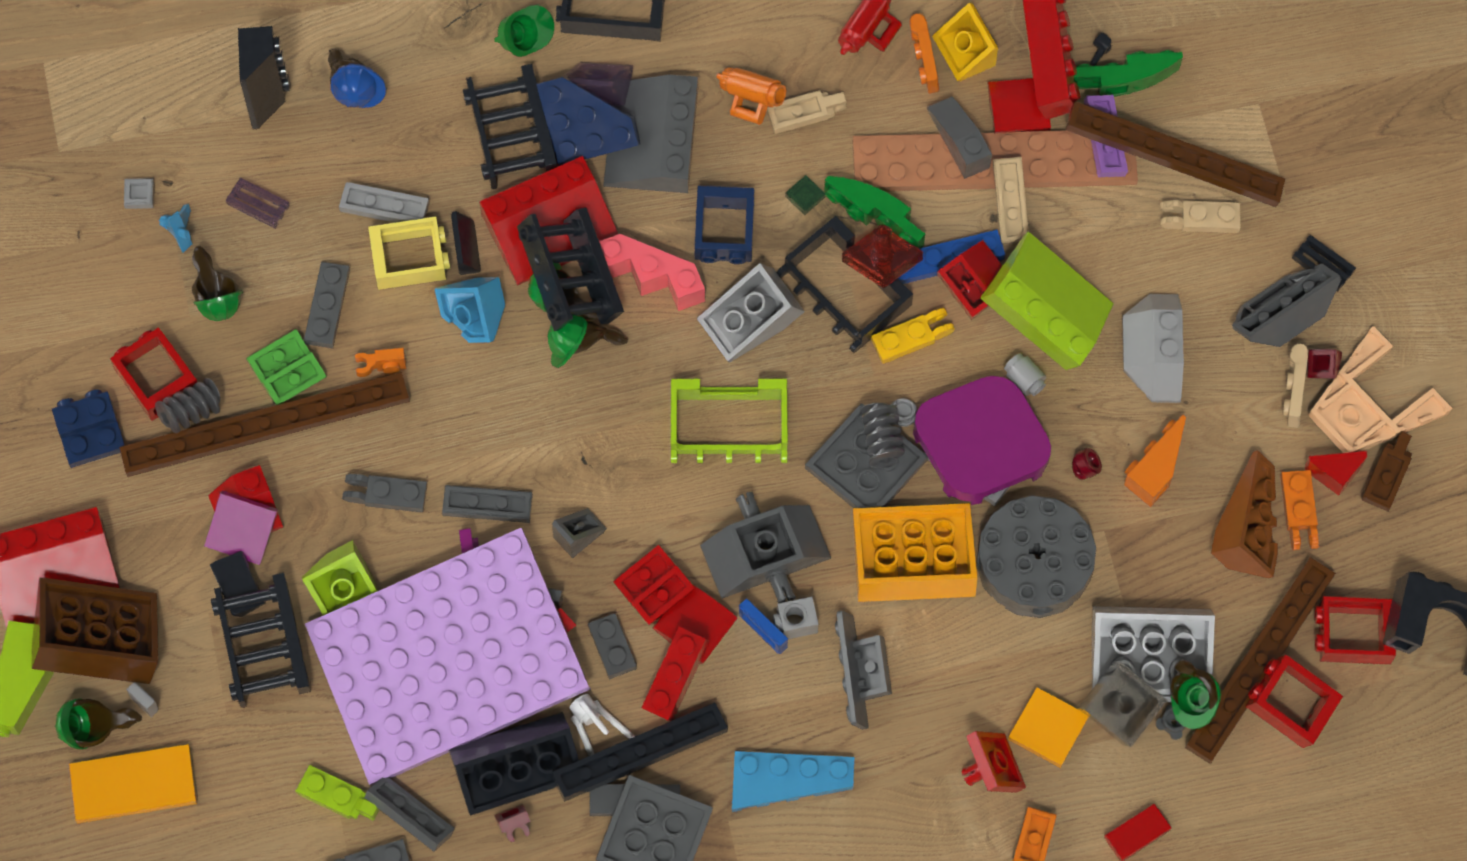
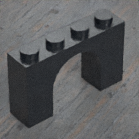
M1409 571L1396 581L1383 644L1408 654L1420 648L1423 644L1428 617L1433 609H1443L1455 614L1467 629V592L1454 589L1449 583L1428 579L1423 573ZM1466 657L1465 667H1464V671H1463V674L1466 675V676H1467V657Z

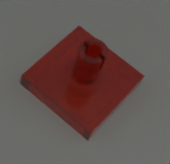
M886 225L878 226L842 253L843 263L882 288L887 287L923 260L922 250L893 233L891 228Z

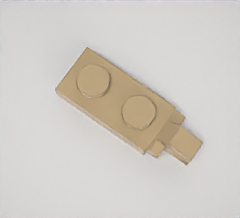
M819 90L784 100L778 107H768L767 112L774 134L828 120L834 117L836 112L842 111L847 107L843 92L828 95V92L821 93Z

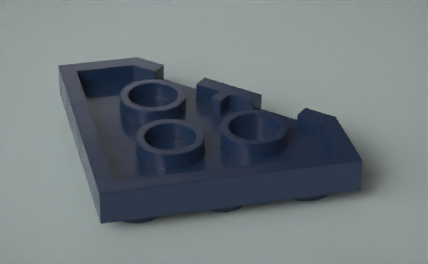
M566 76L536 84L558 166L581 156L585 160L641 145L634 117L610 105L609 102L591 91H587L575 84L574 81Z

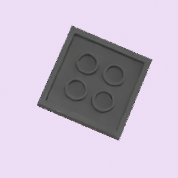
M861 403L805 464V469L853 508L886 507L928 461V456L901 434H898L894 437L902 438L903 444L896 446V448L904 449L905 454L897 458V463L884 468H876L869 465L871 457L867 453L869 446L865 441L867 435L864 433L865 424L862 422L863 413L860 411L861 407L865 405Z
M629 775L596 861H693L713 807Z

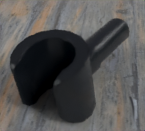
M1105 33L1098 35L1093 42V45L1098 50L1090 62L1091 66H1096L1103 55L1107 54L1112 48V41Z

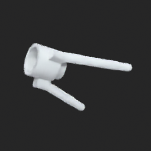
M589 694L578 697L569 707L574 714L571 717V721L576 726L589 756L593 755L594 751L583 723L586 726L595 723L603 734L607 735L609 731L599 719L600 714L627 738L635 737L632 732L607 712L598 700L593 701Z

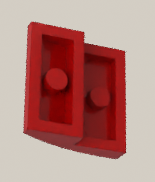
M1033 78L987 83L995 134L1047 131L1051 129L1050 119L1046 120L1037 108Z
M659 545L613 581L615 586L649 626L695 589Z
M694 586L695 589L663 614L652 629L670 644L679 626L706 638L710 642L700 664H703L738 617L711 596Z

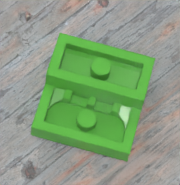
M297 329L246 358L275 405L284 403L327 377Z

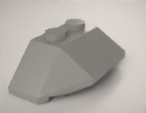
M1149 294L1122 317L1123 371L1146 394V397L1151 402L1181 403L1184 354L1183 316L1179 295Z

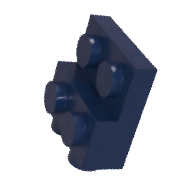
M92 390L85 394L84 399L74 401L72 398L63 399L57 403V407L52 408L70 468L121 453L119 447L125 446L108 391L102 393L101 390Z

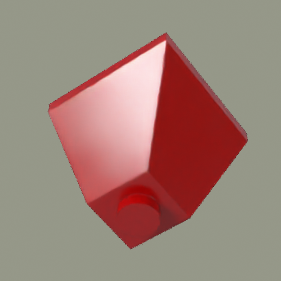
M260 465L232 475L208 495L214 512L222 490L276 508ZM278 512L271 532L283 528Z

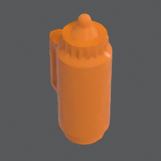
M726 68L722 73L717 74V79L720 80V87L730 95L735 96L730 109L731 116L760 125L764 120L767 108L778 107L785 100L786 87L779 80L741 68ZM743 100L758 103L757 111L741 107Z

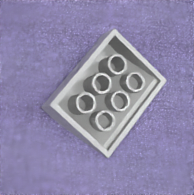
M1093 606L1092 700L1171 702L1170 685L1172 678L1178 673L1174 666L1181 659L1190 661L1197 669L1204 670L1213 675L1215 615L1212 610Z

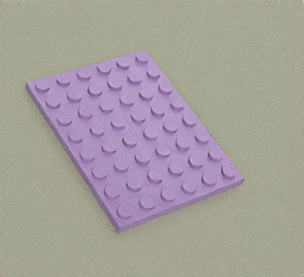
M522 528L516 529L305 624L370 786H373L382 777L393 778L449 753L450 749L478 740L590 690V686Z

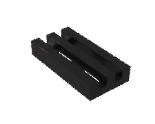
M1309 235L1305 243L1300 246L1299 250L1292 257L1294 261L1305 269H1314L1317 265L1303 256L1305 253L1318 262L1319 265L1324 264L1340 275L1341 281L1336 290L1337 292L1356 270L1353 265L1311 235Z

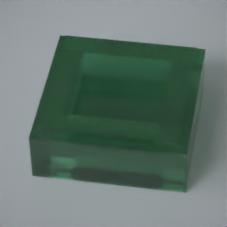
M805 175L785 193V197L806 215L825 198V193Z

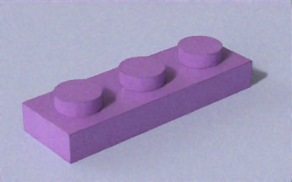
M1114 95L1086 96L1084 99V105L1117 116ZM1091 140L1098 177H1125L1128 173L1125 152Z

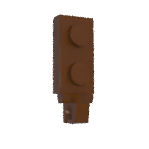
M1401 431L1395 446L1388 443L1384 448L1362 501L1389 512L1412 460V453L1406 451L1412 437L1411 435Z

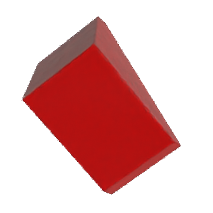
M1367 451L1309 456L1305 464V470H1311L1312 477L1339 496L1363 467L1368 457Z

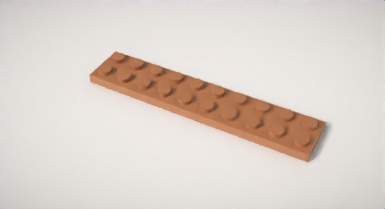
M1069 131L981 133L992 153L990 168L966 179L961 174L940 134L853 136L854 180L872 185L883 191L995 189L993 159L1022 157L1025 188L1137 185L1138 182L1135 155L1125 152L1128 173L1125 177H1098L1091 139Z

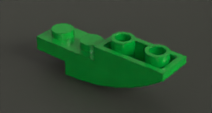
M1164 50L1159 53L1147 54L1143 51H1137L1126 55L1124 65L1118 63H1108L1104 66L1081 64L1076 67L1077 74L1073 75L1074 83L1078 85L1079 89L1098 88L1099 95H1114V97L1131 94L1156 85L1180 70L1183 52Z
M828 176L825 179L824 192L826 197L832 203H839L843 206L853 220L861 221L867 226L875 219L876 224L882 230H889L893 233L898 242L906 249L916 250L924 246L926 234L910 222L911 208L902 201L879 188L857 180Z

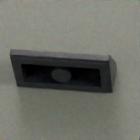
M457 211L452 212L451 219L459 273L461 275L479 273L481 266L475 223L471 218Z
M242 551L210 564L224 598L260 591ZM266 602L230 609L233 616L243 617L263 606Z

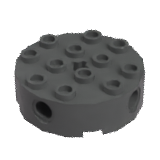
M1028 496L1009 501L991 515L981 532L976 566L983 588L998 603L1005 606V609L1019 616L1043 618L1064 612L1082 596L1093 575L1096 545L1090 526L1074 508L1055 498ZM1033 554H1037L1041 559H1035Z

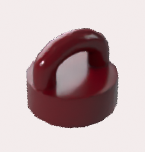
M1084 448L1076 453L1072 461V470L1075 477L1079 480H1085L1101 472V460L1094 450Z

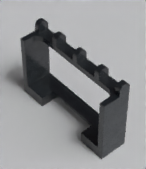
M835 216L785 257V264L776 273L780 278L789 273L799 283L793 291L797 296L805 290L818 303L813 312L819 315L825 310L838 323L832 329V332L838 335L845 330L855 342L849 349L855 353L871 340L872 335L881 332L912 306L913 293L895 275L888 279L854 245L855 235ZM830 238L894 302L860 332L796 268L799 263Z

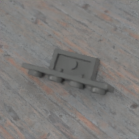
M841 610L836 612L835 630L840 638L841 649L839 650V659L844 667L845 674L842 683L848 697L849 706L846 708V714L853 726L864 730L869 728L865 701L892 694L885 639L881 635L857 640L854 617Z

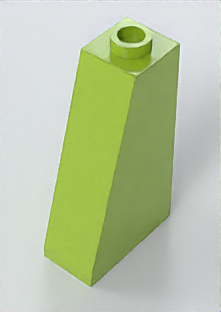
M16 621L8 622L0 655V737H9L10 734L19 735L54 674L51 671L32 669L34 624Z

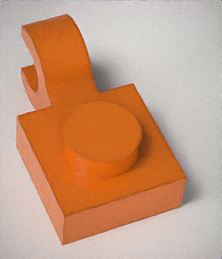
M404 348L375 350V354L358 353L355 355L356 362L367 363L364 368L356 369L358 377H367L374 369L387 374L397 373L402 369H406Z

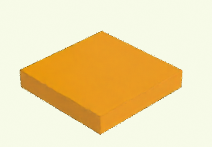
M1036 687L1008 740L1061 768L1086 724L1089 715Z

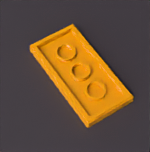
M189 744L69 764L77 824L197 804Z

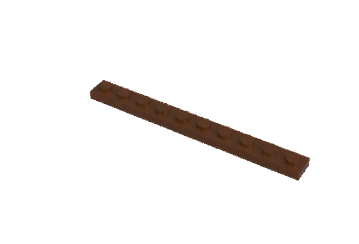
M402 372L119 448L126 475L131 477L410 402Z

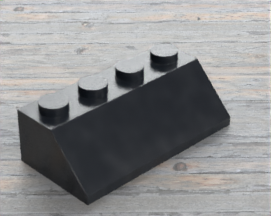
M272 26L238 28L239 77L252 129H259L285 103V91H290L289 74H287L286 62H284L280 36L275 37Z
M563 712L449 750L470 816L556 788L552 772L579 761L570 727Z

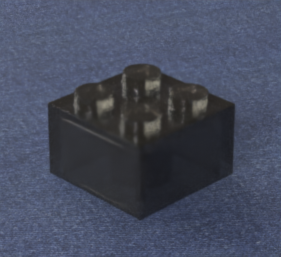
M1113 662L1078 709L1122 745L1132 747L1167 702V699L1123 663Z

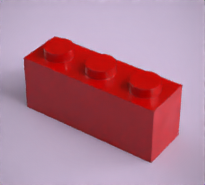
M679 626L641 708L668 721L674 720L710 641Z

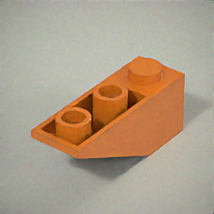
M1184 415L1177 421L1172 419L1162 431L1164 436L1158 442L1155 439L1151 441L1144 450L1145 456L1141 461L1134 460L1125 471L1127 477L1124 486L1150 507L1170 487L1186 421V416Z

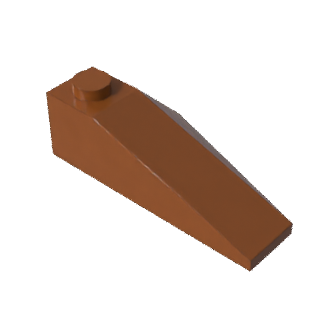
M1258 450L1252 453L1216 527L1211 554L1227 569L1264 578L1274 577L1278 555V544L1273 542L1272 528L1277 527V518L1272 515L1271 501L1276 499L1275 466Z

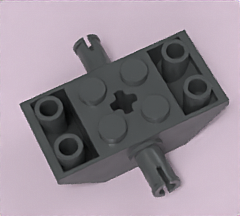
M753 492L746 493V500L742 494L736 498V502L740 507L744 520L726 526L700 545L720 597L723 599L770 582L778 603L785 602L786 598L787 601H793L796 596L793 593L787 575L831 559L810 505H783L761 513ZM766 545L767 548L771 549L763 550L761 549V546Z

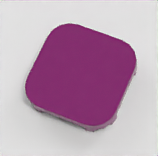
M988 376L930 398L921 404L916 412L913 429L915 443L920 442L944 484L943 491L949 498L953 496L962 501H969L971 505L980 504L984 497L1030 478L1034 482L1042 476L1049 463L1051 444L1046 432L1021 390L1014 382L1004 377Z

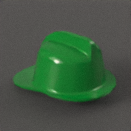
M539 5L528 6L512 13L500 22L497 32L498 36L494 38V41L500 43L506 51L511 52L517 57L527 56L549 44L554 34V20L545 7Z

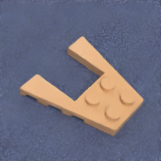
M1374 326L1371 327L1368 334L1339 371L1337 378L1328 386L1308 415L1343 453L1367 450L1399 436L1401 431L1406 433L1444 417L1453 409L1432 388L1393 420L1382 411L1354 381V379L1388 354L1393 348L1392 344Z

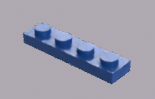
M993 230L888 256V264L892 276L895 275L903 284L938 276L937 272L982 240L998 260L1005 259V252L998 230Z

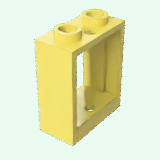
M436 217L368 227L378 290L446 280L445 269H450L448 252H442L441 243H446L444 226L438 227ZM432 236L437 266L387 273L383 243Z

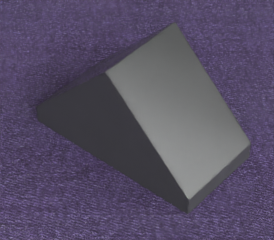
M588 508L559 518L552 523L553 538L572 559L607 529Z

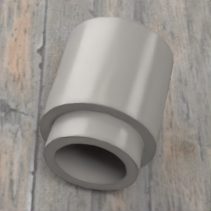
M1019 353L1011 358L1004 367L1007 377L1014 382L1025 396L1030 394L1035 396L1046 386L1044 383L1046 375L1028 356L1024 357Z

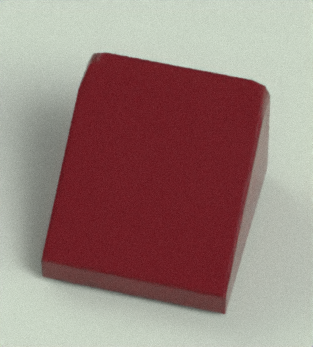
M1309 349L1307 378L1336 379L1342 359V352L1337 349Z

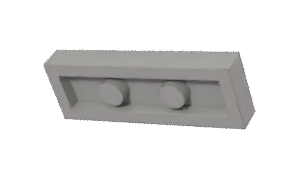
M346 182L339 210L344 213L396 223L425 218L429 206V198Z

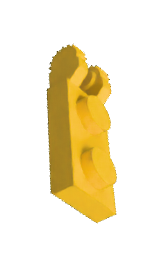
M945 308L931 311L926 316L921 315L872 335L871 341L882 364L932 345L936 340L953 333L955 328L952 323L939 326L933 331L929 327V325L944 319L948 315Z

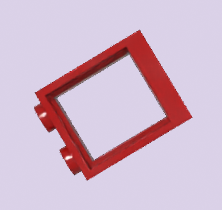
M159 327L153 331H146L138 338V341L130 346L121 347L110 358L114 370L151 421L158 418L155 409L157 401L163 402V399L166 397H173L176 392H183L187 387L193 388V385L197 383V379ZM158 345H161L182 376L147 398L125 367Z
M1323 596L1320 605L1315 606L1314 621L1315 624H1319L1320 634L1315 636V652H1320V662L1391 665L1396 657V649L1384 645L1383 640L1392 599ZM1329 613L1378 615L1379 651L1330 649Z
M1283 655L1276 659L1272 658L1263 670V673L1266 675L1260 683L1257 682L1249 691L1248 697H1250V700L1245 707L1301 748L1311 746L1317 740L1343 696L1288 655ZM1284 671L1320 696V699L1302 727L1266 702Z

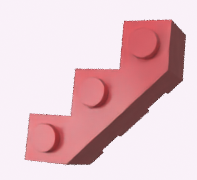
M622 234L599 241L612 278L632 272L641 296L668 287L678 311L705 302V288L694 263Z

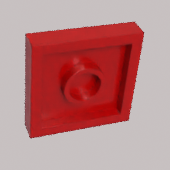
M975 731L966 736L976 763L962 769L963 776L969 775L964 778L969 786H973L983 779L987 791L1017 793L1026 788L1005 733Z

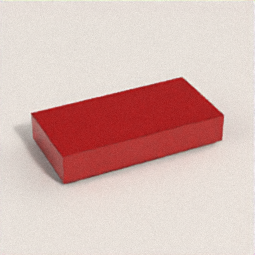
M1153 804L1106 834L1104 839L1118 859L1125 861L1171 831V826L1156 805Z

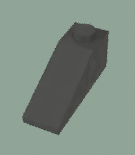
M953 96L927 107L933 122L964 179L990 168L992 153L979 129Z

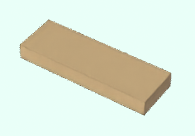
M1022 157L993 159L1000 239L1002 245L1019 243L1025 233L1029 231Z

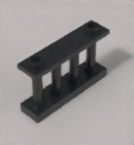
M532 64L521 66L522 77H517V81L474 90L472 77L466 78L467 89H462L466 106L471 105L485 160V163L480 164L484 181H490L491 189H497L495 175L539 166V169L545 168V172L557 167ZM519 91L521 94L526 93L528 101L523 102L524 105L480 114L478 100ZM524 116L527 119L532 118L534 126L530 127V130L486 139L483 125ZM530 141L533 144H539L540 151L536 152V155L492 164L489 150Z
M587 208L576 209L563 221V224L540 226L536 214L528 216L517 226L519 238L523 243L547 310V316L551 321L554 331L562 329L576 315L596 313L601 325L609 324L620 316L624 309ZM569 236L573 247L572 250L549 252L544 237ZM578 262L582 276L558 278L554 263ZM587 287L592 302L568 305L563 290Z
M284 573L272 575L274 584L269 585L268 589L224 599L220 587L214 589L216 598L211 599L214 616L220 615L234 683L229 684L232 701L238 700L241 708L247 707L245 695L291 685L292 688L297 686L299 695L311 692ZM269 600L279 604L280 612L275 613V617L232 627L229 626L226 610ZM276 628L279 631H285L286 641H282L281 645L239 655L235 654L233 638ZM283 656L285 659H291L293 669L287 670L288 673L242 684L238 667Z

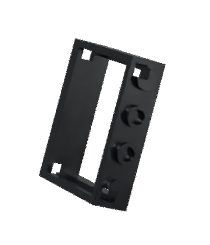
M562 0V6L557 5L556 22H560L561 33L661 41L665 0H652L650 23L571 16L573 0Z

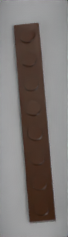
M1075 101L1072 105L1065 129L1069 132L1270 206L1277 207L1280 203L1285 178Z
M1310 557L1222 690L1220 704L1215 716L1208 725L1195 731L1185 747L1187 750L1207 763H1212L1247 710L1245 706L1250 700L1248 693L1266 675L1263 673L1265 666L1272 658L1276 659L1284 654L1334 578L1335 572Z

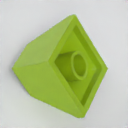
M353 540L327 553L302 576L304 584L323 615L379 591L365 560Z

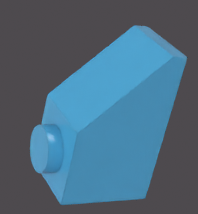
M479 277L435 288L441 317L449 324L453 322L463 331L461 336L467 342L482 343L494 341L505 307L499 277Z

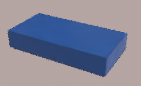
M746 598L739 605V616L775 652L781 654L788 648V638Z

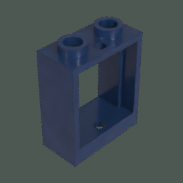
M697 186L695 260H700L704 263L729 261L732 264L752 262L754 188ZM704 208L746 210L745 244L702 242Z

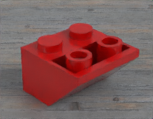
M982 240L941 268L937 275L972 320L990 307L980 298L1002 268V264Z

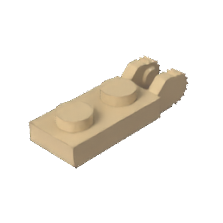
M1166 200L1160 203L1162 212L1182 213V218L1179 216L1161 218L1162 228L1182 229V231L1240 232L1239 202H1181L1179 200Z
M1301 343L1294 345L1291 350L1289 368L1293 373L1288 372L1286 390H1292L1291 399H1285L1283 416L1289 417L1288 427L1292 428L1300 426L1308 362L1307 346Z

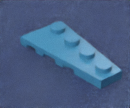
M735 751L732 812L754 806H768L770 803L799 800V798L812 795L820 796L852 790L854 757Z

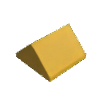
M968 3L932 35L957 81H963L996 66L998 47L973 3Z

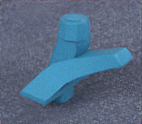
M189 204L183 205L181 210L172 216L164 215L159 219V225L167 229L175 237L182 253L192 245L191 236L187 230V223L191 212Z

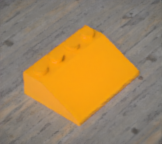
M970 503L853 508L858 602L976 597L977 569Z

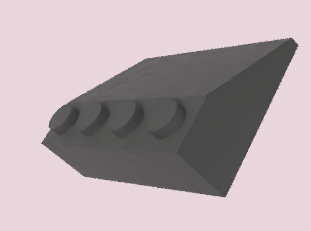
M663 75L614 82L612 106L634 117L641 145L607 154L604 187L688 193L698 96V77Z

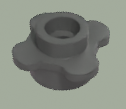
M1168 705L1164 716L1156 721V727L1159 730H1165L1172 739L1178 740L1182 737V731L1185 727L1176 720L1172 705ZM1175 720L1177 724L1173 725L1171 721Z

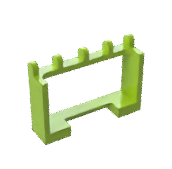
M671 379V463H677V454H697V463H703V454H726V463H732V454H755V463H761V454H781V463H787V379H758V387H700V379ZM677 400H781V443L774 445L677 443Z

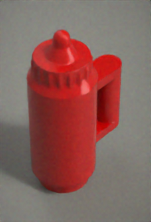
M891 0L861 1L842 28L841 35L838 38V43L842 47L840 50L842 55H845L847 52H858L861 47L865 46L867 41L878 50L885 51L902 26L900 21L888 13ZM885 20L889 23V26L880 39L872 34L881 21Z

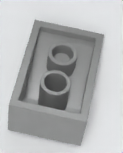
M759 263L697 317V320L728 362H732L783 331L805 311L776 271L769 266Z

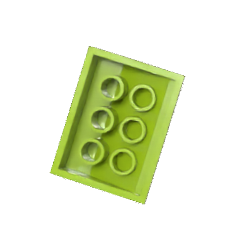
M1029 231L1025 233L980 298L1065 370L1081 366L1096 344L1114 304Z

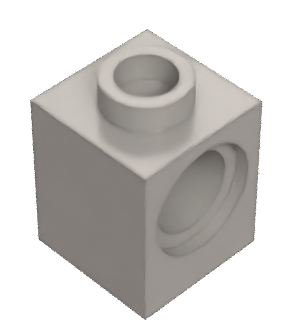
M812 597L777 604V614H773L774 625L788 639L818 633L819 624ZM792 614H797L803 620L798 624H792L787 618Z

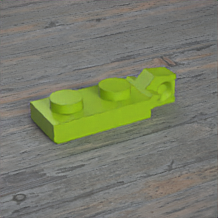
M311 765L307 768L296 789V794L348 819H357L360 814L374 821L379 812L373 803L364 798L366 793L363 790Z

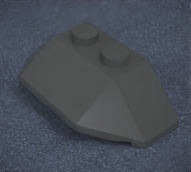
M1324 264L1315 266L1314 269H1306L1284 276L1240 307L1236 320L1232 324L1233 329L1250 342L1281 347L1325 317L1341 281L1340 275Z

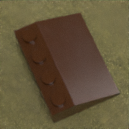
M39 578L32 638V669L150 684L158 664L157 593Z

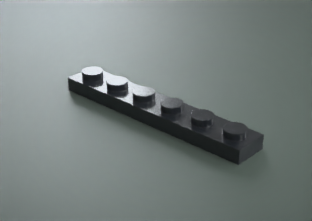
M712 703L552 772V778L565 802L728 732V727L716 703Z

